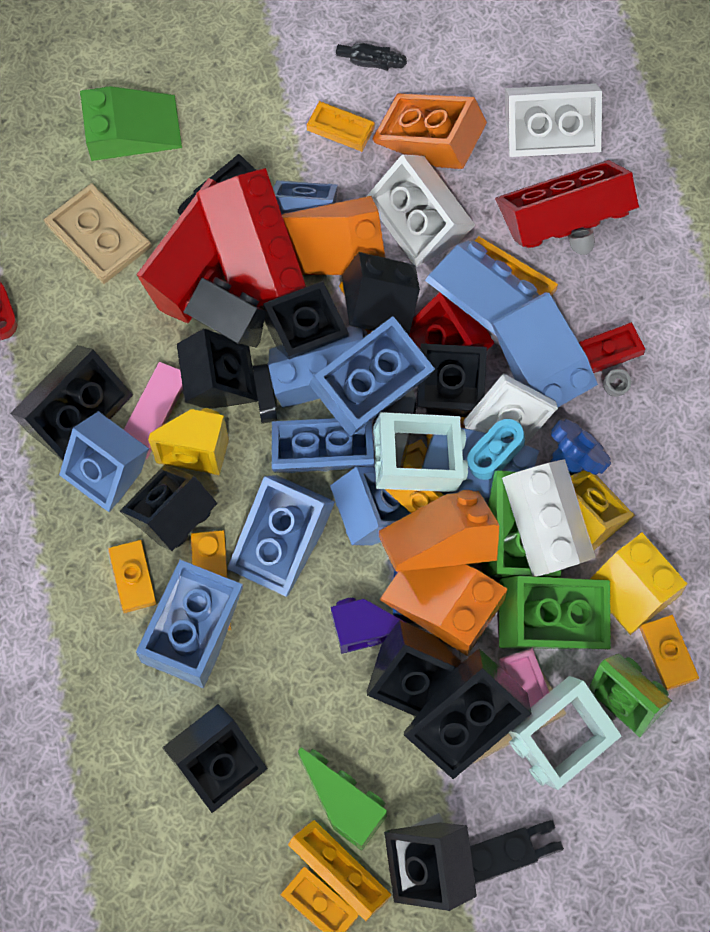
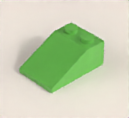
M112 86L80 91L85 138L91 161L182 148L175 95Z
M495 471L488 507L499 523L497 561L482 562V573L490 578L533 577L502 479L516 472ZM561 570L536 577L558 578L561 577Z
M514 576L499 579V584L507 588L505 601L499 608V648L611 649L610 580Z
M618 653L604 659L599 664L589 689L596 699L638 737H641L669 707L672 700L668 697V691L657 681L651 682L641 673L642 668L630 657L624 658Z

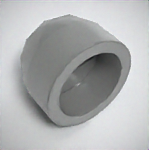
M591 229L578 230L568 236L570 246L577 254L587 255L595 246L594 233Z
M622 369L610 371L603 381V388L610 396H622L631 387V378ZM619 378L622 383L613 389L610 385Z

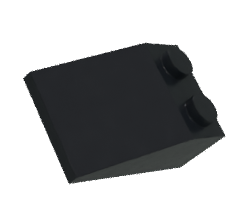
M479 648L451 672L406 728L404 736L448 776L454 779L532 714L528 693Z

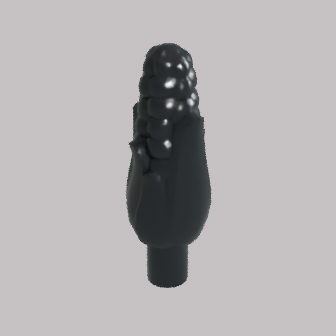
M359 42L354 43L353 46L338 44L336 48V56L350 58L351 63L360 67L378 68L388 71L389 68L402 69L407 64L406 56L390 51V47H380Z

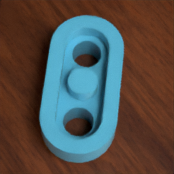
M512 419L498 421L470 450L467 462L471 473L476 478L482 480L492 479L494 472L502 471L523 448L525 435L520 423ZM507 437L514 438L511 443L503 442ZM485 461L492 462L486 468L481 467V464Z

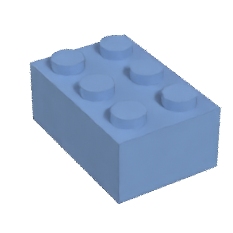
M392 316L315 374L309 385L351 437L379 416L380 412H384L427 379L435 368Z

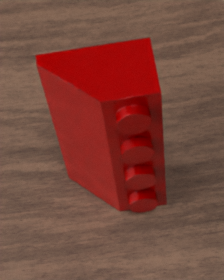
M606 160L495 197L514 241L526 248L537 247L543 243V240L551 237L562 238L569 236L572 230L581 227H596L601 223V220L610 217H625L629 215V211L639 208L632 172L611 160Z
M266 168L235 176L196 193L226 282L232 285L231 292L238 296L242 292L249 294L259 300L257 306L262 308L263 303L306 287Z
M208 178L199 191L218 183ZM197 194L136 274L158 310L188 324L193 317L184 313V310L201 278L213 281L215 276L220 279L224 276Z

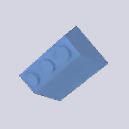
M468 240L457 244L428 275L425 281L496 335L491 322L540 295L532 283L520 280L511 273L512 269L507 264L499 260L495 261L486 254L487 250L481 244Z
M353 326L347 327L349 337L292 359H288L277 347L269 349L268 366L274 394L282 408L320 399L309 385L313 376L365 337L364 329Z
M336 418L272 421L271 464L273 472L295 473L354 469L356 466L374 467L372 421L351 437Z

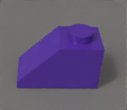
M346 598L338 601L336 606L331 607V617L341 654L382 644L397 622L401 620L365 599L356 601V598Z

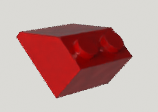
M440 292L413 318L409 337L419 349L421 343L487 347V350L495 344L483 325Z

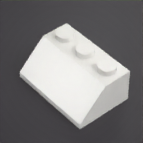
M596 83L505 88V117L509 157L601 152L602 90Z
M402 154L367 195L372 196L379 212V218L416 267L457 245L475 226L474 222L424 156Z
M565 459L518 471L502 478L533 577L549 574L596 558Z

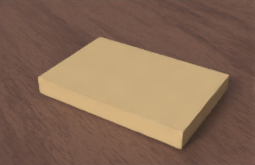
M92 183L44 219L45 224L103 284L152 247L151 242Z

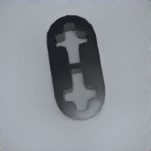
M268 363L253 365L261 424L277 421Z

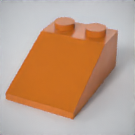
M397 93L372 139L374 143L402 154L424 156L430 165L435 167L463 169L487 121L475 97Z
M372 196L282 214L302 275H343L358 252L385 258L379 212Z
M462 490L458 493L446 494L379 530V538L396 572L497 561L499 523L479 491Z
M463 564L400 571L394 577L380 600L468 656L505 601L507 588L479 570Z

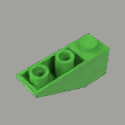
M301 747L298 750L299 759L333 830L362 851L386 819L387 810L383 808L386 803L371 791H368L365 795L355 787L357 784L356 780L346 772L340 770L336 773L326 765L329 761L316 750L311 749L308 753Z

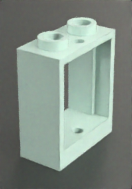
M380 412L373 426L376 489L456 492L468 475V462L463 460L462 449H464L466 443V432L464 429H461L460 416ZM395 433L447 435L449 470L396 468Z
M568 676L531 707L532 714L509 732L512 737L509 743L521 758H527L532 766L529 772L541 786L546 784L559 790L622 736L583 680ZM571 702L594 736L553 769L531 735Z

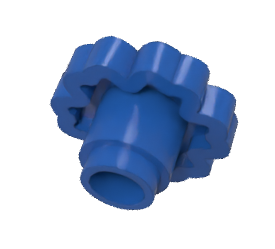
M568 419L564 421L559 420L551 429V436L559 444L558 448L552 453L553 458L550 462L565 459L570 476L581 472L583 469L594 475L598 473L603 474L611 465V458L603 451V446L578 424Z

